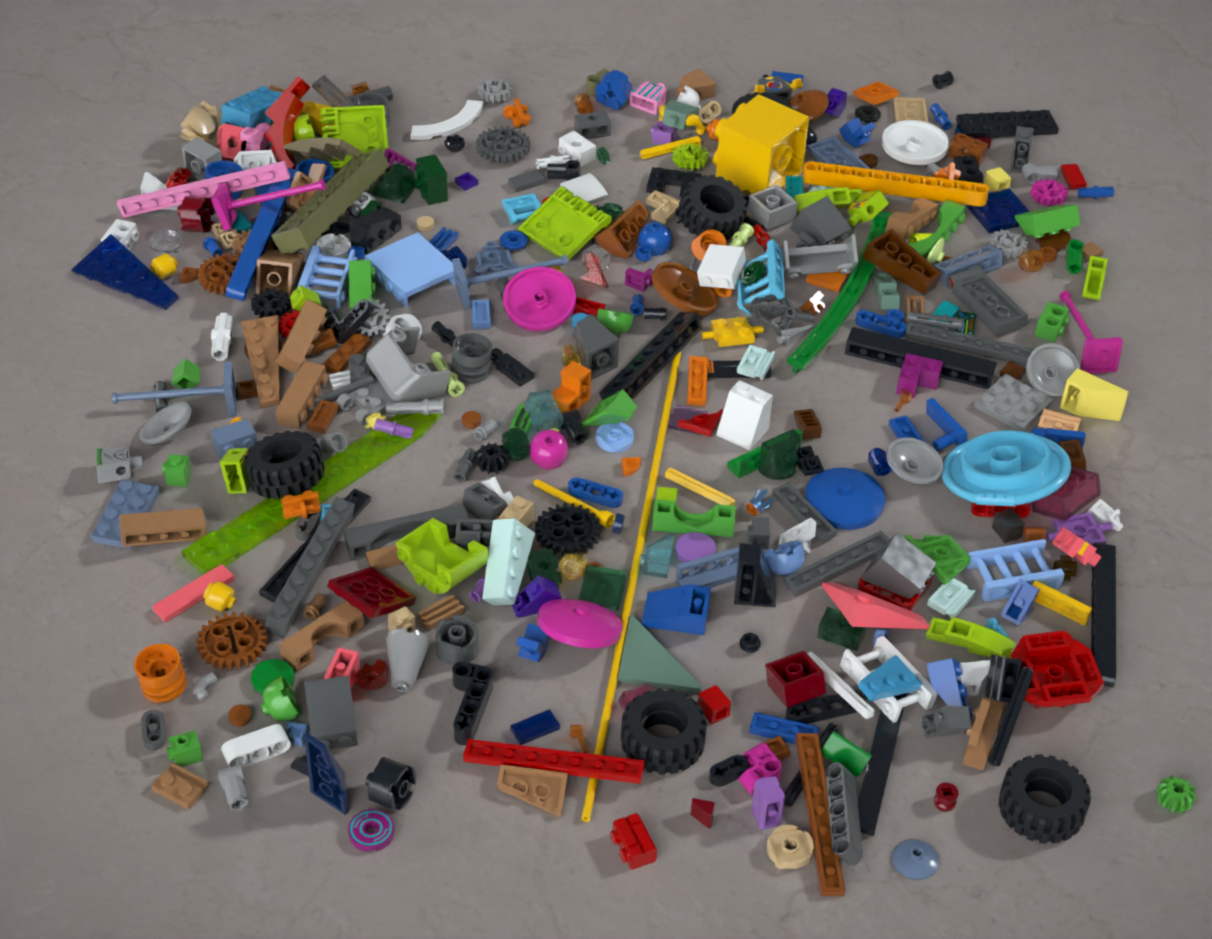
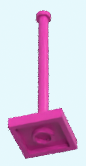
M322 179L317 183L234 201L225 182L219 184L211 201L225 231L231 229L239 214L237 207L318 189L322 191L326 189V185Z
M1068 291L1061 292L1059 298L1065 302L1087 339L1084 342L1080 369L1089 374L1117 372L1123 345L1122 338L1095 339L1072 302L1070 293Z

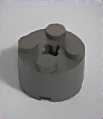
M461 615L453 616V619L449 620L445 618L439 622L435 631L438 659L452 665L457 662L470 663L479 652V630L475 626V622Z

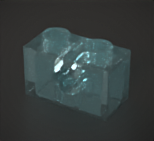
M551 391L529 392L524 407L526 412L529 413L531 424L535 427L537 433L553 428L560 430L564 419Z

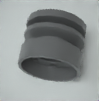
M476 333L462 334L454 340L451 371L458 375L459 380L475 383L483 381L489 376L492 356L491 341L487 337Z

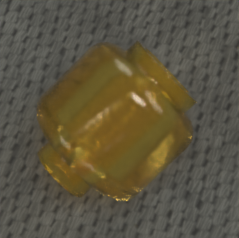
M579 553L567 554L559 563L560 573L568 580H576L583 577L588 569L586 558Z

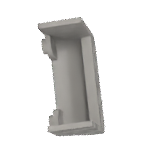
M852 234L848 243L788 248L787 240H785L781 246L783 250L784 276H788L789 279L798 278L799 275L831 272L849 274L852 273V270L858 264L855 234Z
M419 327L390 330L366 355L367 364L389 397L397 402L445 396L451 373L449 370L432 372L423 363L411 364L405 355L407 353H415L420 332Z

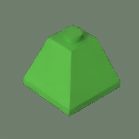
M622 389L600 401L581 423L583 426L617 424L623 420L626 422L634 416L633 411L637 408V405Z

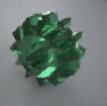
M519 427L511 428L502 434L501 442L504 448L508 450L510 460L514 462L520 461L530 455V440H528L527 434H525L523 429Z

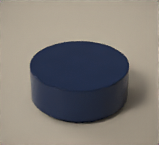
M617 513L612 529L613 533H621L625 518L624 514Z

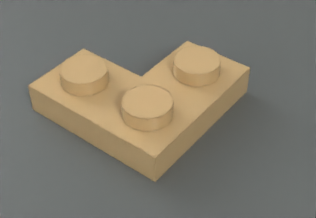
M655 190L646 198V204L656 208L651 214V219L666 225L675 216L680 200Z

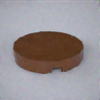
M1061 229L1057 234L1049 235V233H1044V237L1036 238V243H1039L1041 248L1048 246L1059 252L1061 249H1067L1071 236L1067 231Z

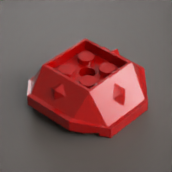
M1065 630L1023 635L1010 655L1022 660L1021 668H1031L1034 672L1024 701H1027L1035 709L1056 706L1065 708L1068 705L1089 703L1103 689L1104 681L1091 650L1081 642L1073 639L1072 635Z

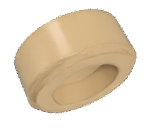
M430 216L418 218L417 228L421 231H431L434 228V219Z

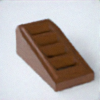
M813 409L795 410L793 414L798 429L803 432L802 439L821 438L822 427Z

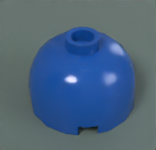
M653 222L646 224L640 230L638 247H650L653 256L663 255L668 249L669 251L671 250L673 238L670 229L666 225Z

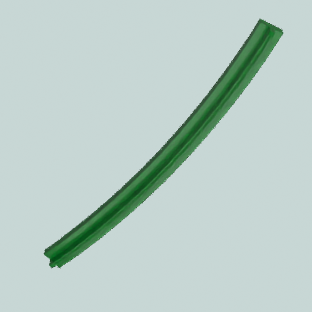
M880 211L874 217L858 264L843 290L815 329L797 350L787 358V364L793 366L792 372L803 371L818 356L854 309L876 268L874 264L862 258L866 246L869 242L885 233L889 216L893 213Z

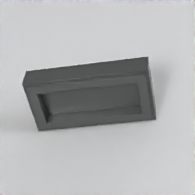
M537 169L508 178V183L515 192L545 184L546 177Z

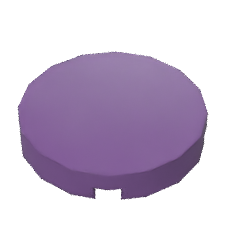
M700 532L686 533L679 537L676 542V556L683 563L715 554L716 544L706 534Z

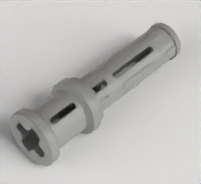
M441 398V400L425 399L420 402L386 403L387 415L423 413V415L429 416V414L440 413L445 415L446 412L445 398Z

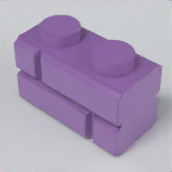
M774 776L760 778L756 780L754 785L751 811L754 818H756L759 829L762 830L779 826L782 820L785 795L782 788H780L777 777Z

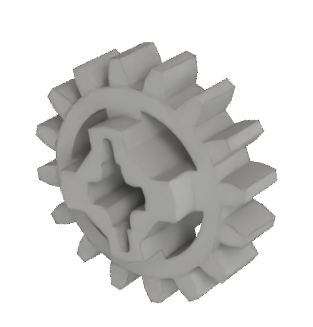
M489 77L488 80L484 79V82H479L478 96H481V100L486 99V102L492 101V103H495V101H498V103H501L502 100L507 101V98L510 99L513 94L512 84H509L508 80L504 81V78L498 79L496 77L492 79Z
M1001 229L1000 233L995 231V234L991 235L989 245L1002 250V257L1007 256L1008 259L1010 257L1016 259L1017 255L1022 257L1023 253H1026L1028 242L1026 241L1027 238L1022 237V233L1017 234L1016 230L1010 232V229H1007V231Z
M370 298L369 302L377 310L374 309L371 314L373 320L370 321L368 318L356 333L362 331L361 335L365 336L368 334L369 338H372V334L379 337L378 332L385 333L384 327L388 323L386 321H390L391 317L388 316L390 311L385 309V303L380 305L379 299L373 302L372 298Z

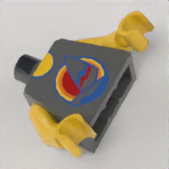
M763 75L758 80V85H755L753 93L767 92V94H776V96H781L784 100L789 101L792 92L799 87H803L802 79H794L790 84L780 76L769 77L768 75Z

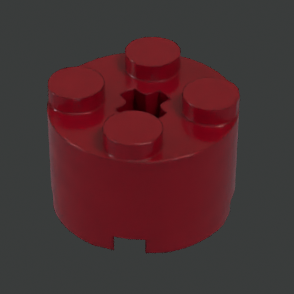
M193 196L184 197L182 205L178 206L177 209L182 231L209 232L212 229L214 221H211V215H214V205L211 199Z

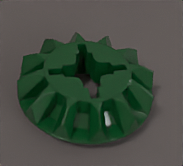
M752 262L742 270L740 281L744 286H751L753 283L756 284L759 279H762L761 276L765 275L766 269L763 262Z

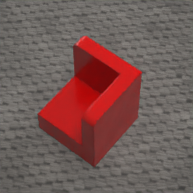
M717 685L698 693L697 706H701L706 719L711 725L730 716L731 701Z

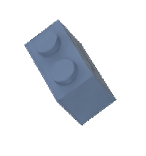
M247 418L210 430L212 445L220 459L224 457L229 449H249L257 442L256 432Z

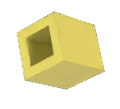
M998 167L986 171L984 184L989 187V191L994 196L1009 192L1011 177L1002 168Z

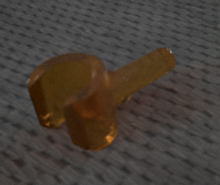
M902 389L900 401L895 408L896 412H899L903 404L910 403L912 391L910 394H906V389Z
M570 725V738H578L583 752L588 753L589 750L584 741L582 725Z

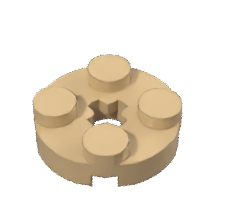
M782 825L772 831V834L768 837L766 849L769 858L778 869H796L810 863L814 843L808 832L805 830L802 832L794 825ZM786 844H790L792 847L795 846L796 848H794L793 850H789L786 848Z

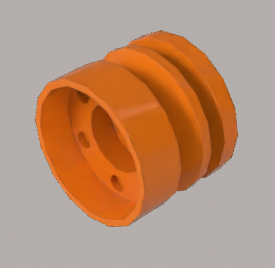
M164 643L153 644L144 648L136 656L134 669L143 695L148 700L164 703L176 699L183 693L187 687V677L178 650L172 645Z

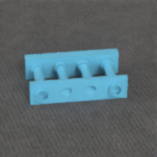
M774 239L767 242L766 253L748 261L743 267L744 269L748 264L755 261L764 262L768 260L765 265V273L768 272L767 276L751 286H744L740 281V276L738 278L737 305L747 315H750L751 312L746 310L743 304L752 303V300L756 297L764 298L772 294L778 300L785 298L783 250ZM769 283L768 288L750 296V292Z

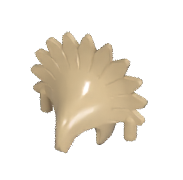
M202 100L199 106L203 109L194 105L181 123L183 130L180 137L187 141L197 137L216 147L218 127L222 125V112L217 113L215 105L211 106ZM228 141L229 146L233 148V143Z

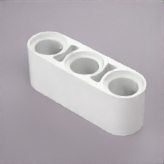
M275 724L231 739L222 745L221 750L229 768L238 765L243 768L286 752L291 747V743L283 726Z

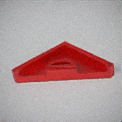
M720 409L719 412L709 415L705 413L693 416V419L689 420L680 419L678 427L711 437L721 420L724 410Z

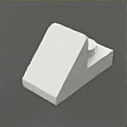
M809 518L781 533L779 545L790 541H799V543L802 542L805 554H809L811 539L815 537L816 521Z

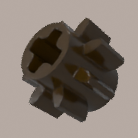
M1060 555V560L1054 561L1053 570L1061 568L1065 574L1063 581H1070V576H1076L1077 562L1072 561V557Z

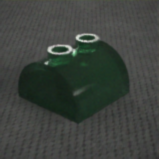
M401 163L393 164L374 186L372 194L376 197L404 204L416 188L415 180L417 176L409 167Z
M794 429L761 443L758 471L763 476L773 480H783L791 478L796 473L800 438Z

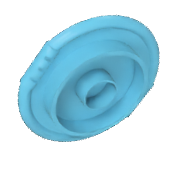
M995 431L968 440L953 449L943 461L941 476L946 487L964 500L976 503V505L1015 507L1016 505L1045 498L1061 488L1069 478L1071 461L1061 446L1047 438L1022 431Z

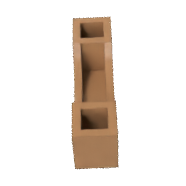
M923 197L913 201L910 214L896 212L889 216L885 232L892 229L902 239H906L924 226H927L930 222L936 220L939 204Z
M348 601L336 605L326 614L319 616L317 620L304 626L294 635L284 639L280 643L281 658L299 672L314 662L313 648L320 640L329 636L350 638L365 628L364 614L358 608L351 606Z

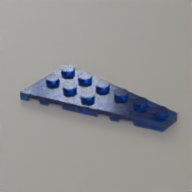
M112 234L71 269L76 275H82L124 294H130L134 298H140L164 310H167L179 299V296Z

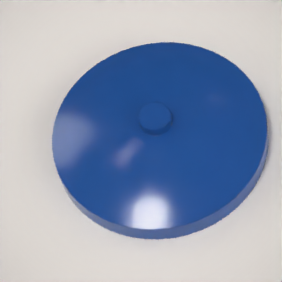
M832 468L816 474L809 481L805 493V499L837 529L854 530L867 527L880 518L885 505V494L880 484L870 475L851 468Z

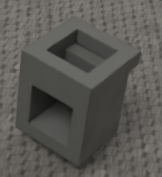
M769 517L752 518V525H748V544L761 545L762 549H769Z

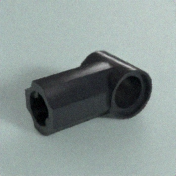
M576 160L567 161L565 164H547L548 179H566L568 181L581 176L580 163Z
M577 409L557 414L559 427L561 430L565 429L572 443L579 445L588 439V433L581 423V416Z

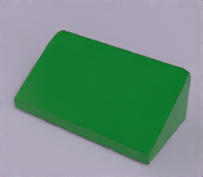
M834 731L821 749L822 756L833 763H841L855 777L860 775L872 756Z

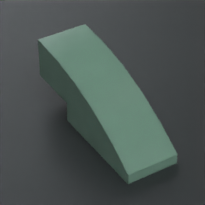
M887 272L873 273L874 290L881 310L899 309L900 295L896 290L897 283L892 275Z

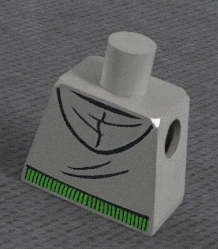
M96 448L98 483L131 478V469L143 468L142 456L130 457L128 448Z

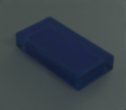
M549 709L510 725V730L519 744L523 745L560 730V724Z

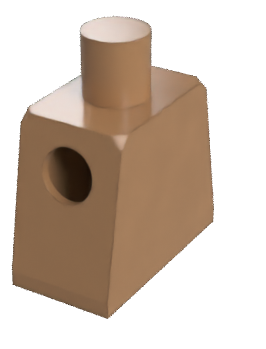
M699 68L680 78V87L675 89L676 95L679 97L681 92L684 93L686 91L684 89L686 85L698 93L700 100L715 97L716 83Z

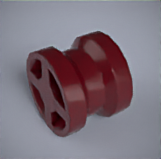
M947 782L939 784L934 796L935 807L945 812L952 811L956 806L959 795L957 787Z

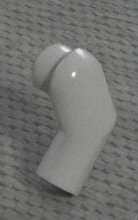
M213 672L195 683L193 694L200 701L208 696L206 688L217 682Z

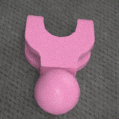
M265 122L258 124L256 128L245 127L240 132L241 141H246L245 151L265 150L270 141L264 134L272 125Z

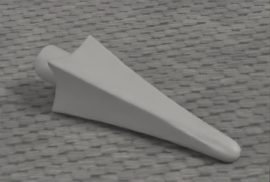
M816 324L781 330L782 336L777 338V342L779 344L785 343L788 347L803 334L815 328Z

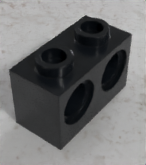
M954 156L953 163H955V169L961 171L959 181L983 182V173L980 172L979 163L976 162L974 156Z

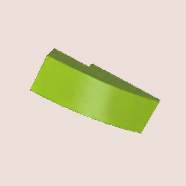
M1090 255L1082 297L1100 301L1108 259Z

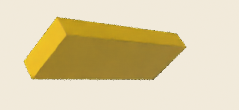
M1035 580L1032 585L1040 589L1034 600L1035 602L1086 626L1092 611L1091 607Z

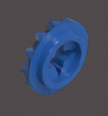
M508 231L500 236V246H503L504 249H510V251H518L519 248L524 249L528 243L527 236L520 231Z

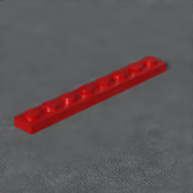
M474 739L467 740L463 754V762L492 766L508 765L641 784L645 768V760Z

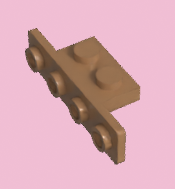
M312 164L308 176L302 172H295L290 188L317 183L323 179L327 166L325 164ZM318 190L287 196L285 204L297 211Z
M984 697L981 700L980 706H975L971 718L975 722H971V729L967 730L966 735L970 736L962 762L964 765L984 770L1005 705L1003 702Z

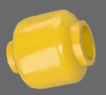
M165 253L152 259L150 271L155 278L164 280L176 274L178 262L175 257Z
M220 581L214 584L210 583L203 595L205 604L218 612H224L227 608L232 609L236 602L234 597L235 590Z

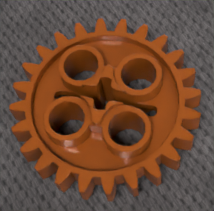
M232 252L229 255L223 253L222 256L216 254V258L209 257L210 261L204 260V264H200V269H198L200 286H203L204 290L208 289L209 293L215 291V295H218L221 292L225 296L228 283L240 258V254L237 253L235 256Z
M232 612L231 616L224 613V618L216 615V621L208 620L209 626L202 625L203 631H199V638H196L197 649L201 659H205L206 665L212 663L213 669L220 665L221 671L225 667H229V671H232L235 666L238 670H241V665L243 664L249 667L250 661L257 663L256 657H263L262 651L267 650L266 644H268L264 624H259L258 618L252 620L251 614L245 618L244 612H241L239 616H236L235 612ZM228 628L232 631L237 654L233 653Z

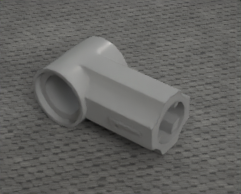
M1027 163L1022 167L1023 176L1029 185L1036 183V180L1041 181V179L1048 181V179L1057 180L1056 165L1036 166L1034 163Z
M238 765L217 771L222 791L224 790L229 809L235 811L243 810L245 806L249 805L244 787L245 782L241 766Z

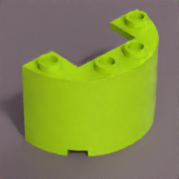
M435 518L425 522L396 542L398 558L405 563L414 576L416 583L420 586L423 585L433 594L448 592L481 569L488 560L487 547L474 540L467 544L469 552L450 542L447 526Z

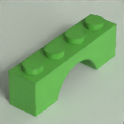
M655 500L652 531L685 534L700 532L710 536L733 537L736 506L715 504L706 513L691 514L681 510L675 501Z

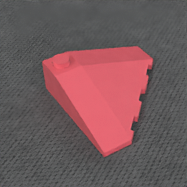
M822 582L821 586L852 627L929 629L930 627L926 620L917 613L842 583Z

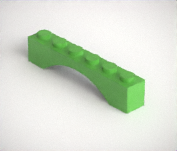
M947 200L939 209L938 230L928 238L909 243V245L927 259L934 245L941 237L944 238V242H947L951 234L957 231L958 226L964 223L966 207Z

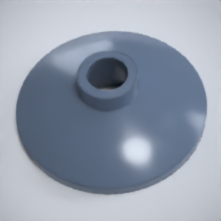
M916 839L905 840L899 843L893 851L892 861L894 867L907 878L914 880L927 879L938 869V854L931 845L924 841Z

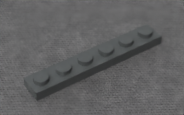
M879 531L785 577L783 584L795 596H798L822 584V582H826L873 559L876 552L890 539L882 531Z

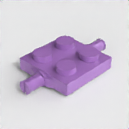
M1090 512L1055 518L1052 521V526L1056 532L1046 533L1047 542L1053 541L1062 527H1065L1092 546L1095 542L1106 544L1107 540L1102 532L1111 531L1113 526L1111 522L1098 523Z

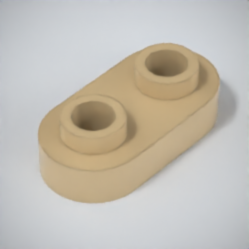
M711 101L701 107L698 116L702 124L706 125L721 114V106L717 101Z

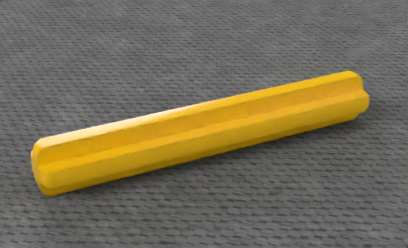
M699 136L642 149L640 150V157L648 159L672 153L676 146L680 147L681 144L687 145L689 143L693 145L696 143V146L701 145V139Z
M668 468L665 472L667 479L720 505L734 506L735 504L733 497L673 468Z

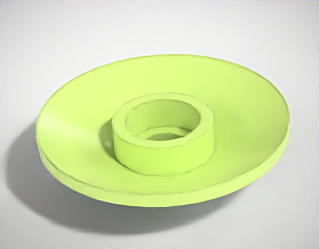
M941 237L926 259L932 265L936 261L940 263L945 256V253L942 252L944 238Z

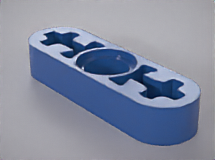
M861 310L856 314L855 323L859 327L896 338L905 337L907 325L902 321L866 310Z
M572 478L568 482V493L573 497L610 508H618L623 504V492L619 489L582 478ZM599 491L600 494L593 495L590 492Z

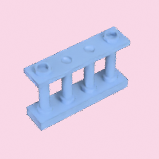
M312 246L298 287L302 285L310 290L314 285L338 288L337 292L313 291L318 293L319 298L336 299L337 309H341L342 303L346 301V291L349 285V261H358V258L355 257V250L350 251L348 258L323 256V254H320V246ZM329 263L346 266L345 269L319 267V264ZM324 274L342 276L341 281L315 278V275Z
M1045 539L969 552L971 561L966 568H978L985 581L981 595L984 602L1011 597L1020 579L1031 585L1036 580L1052 589L1061 588L1065 574L1061 568L1054 570L1049 568L1043 557L1046 545ZM1034 557L1042 572L1031 573L1024 559ZM1016 561L1023 575L1012 577L1005 562ZM997 564L1004 579L993 580L986 566Z

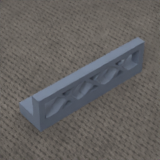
M986 245L933 266L942 273V286L948 287L946 278L949 275L976 266L981 267L984 273L1002 267V250Z
M739 547L678 564L675 582L678 587L691 584L712 588L735 581ZM710 563L707 567L702 568L705 564ZM691 569L688 573L683 574L684 570Z

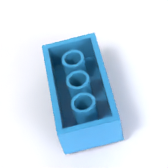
M259 87L254 91L222 104L221 123L228 122L231 125L244 129L245 127L256 128L260 123L274 122L265 112L282 93L269 90L268 87Z

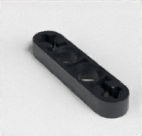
M854 690L867 702V697L862 691ZM835 694L790 706L786 710L785 719L809 724L857 713V711L843 697ZM839 703L842 705V707L836 709L833 708L831 704ZM813 707H817L821 709L822 712L813 713L810 709Z

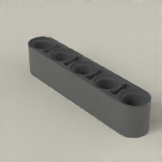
M836 762L831 764L826 770L832 849L846 864L853 866L859 863L863 857L856 782L854 775L841 763Z

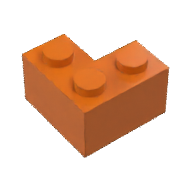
M572 361L561 371V386L549 395V409L557 414L572 409L578 410L590 399L591 370Z

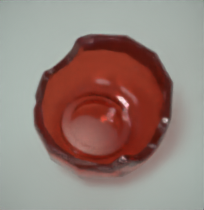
M377 659L374 665L365 663L362 669L356 672L355 680L364 690L381 689L389 679V667L385 661Z

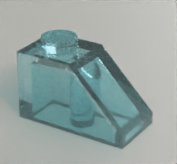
M670 534L647 546L645 554H641L640 566H643V575L661 578L668 577L674 546V535Z

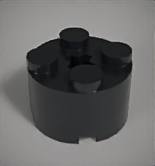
M382 757L373 773L370 772L365 781V784L368 786L369 800L393 810L403 809L413 794L410 788L412 784H416L415 769L406 764Z

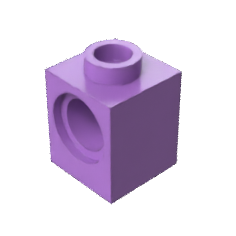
M661 120L652 127L653 143L663 145L677 140L678 128L669 127L663 124Z

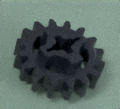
M266 288L265 292L260 290L259 294H254V298H251V308L254 311V315H259V318L275 315L281 317L283 313L286 314L291 309V300L288 297V293H283L282 289L276 291V288H273V290Z

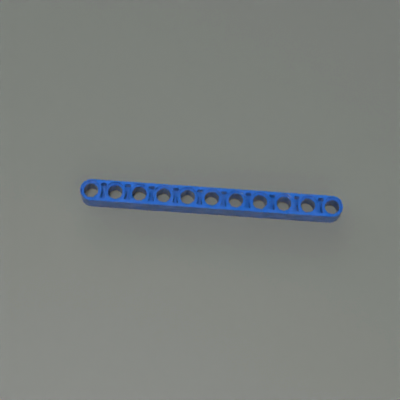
M288 168L290 179L272 183L268 193L289 189L297 170ZM287 197L263 202L228 283L226 297L245 301L257 272V259L265 253Z

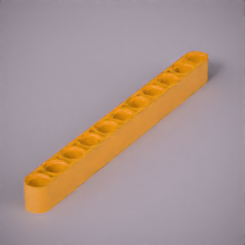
M812 161L806 162L803 168V182L811 185L834 188L849 187V189H862L865 192L880 190L882 194L911 198L923 197L927 200L941 202L949 200L957 204L972 206L986 205L989 187L982 183Z

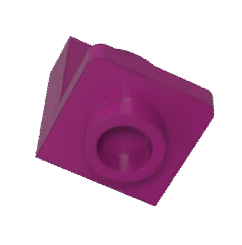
M629 267L625 271V285L644 292L653 283L651 278L653 269L649 268L643 273Z

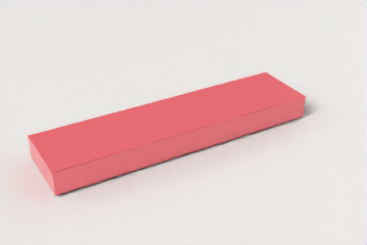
M221 564L152 606L153 611L164 622H167L205 599L203 595L210 583L214 584L220 581L228 585L235 580L234 575Z

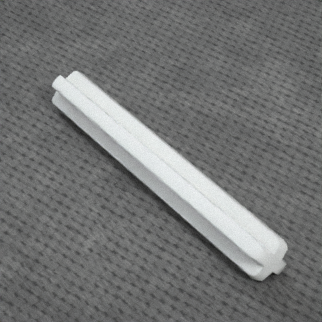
M813 652L808 653L811 659L824 672L825 682L865 719L874 716V708Z

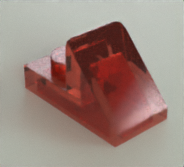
M591 252L585 254L586 261L584 263L590 272L579 278L608 288L609 285L596 255Z

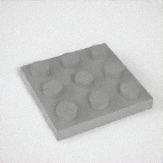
M1005 373L975 401L974 407L1011 428L1024 432L1042 415L1044 408L1048 409L1052 405L1053 398Z

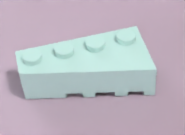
M515 518L493 520L482 596L483 600L493 606L515 604L535 533Z

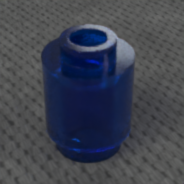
M874 448L869 452L868 461L877 476L889 474L892 469L888 464L886 452L881 448Z

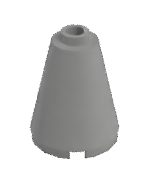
M402 628L390 631L386 644L391 685L399 692H407L414 686L429 647V637L420 631L414 630V633H408L407 629Z

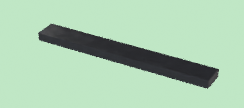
M355 488L344 499L355 504L350 524L371 502V496ZM316 530L260 589V596L273 603L276 601Z
M904 693L893 697L899 700L907 697V694ZM904 707L895 723L882 710L880 711L870 751L872 756L867 764L858 800L860 829L863 834L871 836L875 834Z

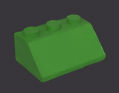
M1077 204L1056 205L1015 215L1016 221L1027 236H1034V238L1044 237V233H1049V235L1057 234L1061 229H1064V231L1074 230V226L1081 225Z

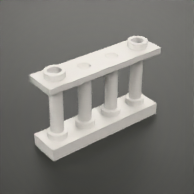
M882 636L877 638L873 651L856 657L849 649H846L840 666L859 685L863 678L874 671H869L863 665L864 663L878 659L881 664H884L895 655L900 658L920 680L922 685L919 690L909 692L911 695L899 700L892 696L873 701L895 723L903 707L919 702L925 710L932 708L938 693L911 663Z

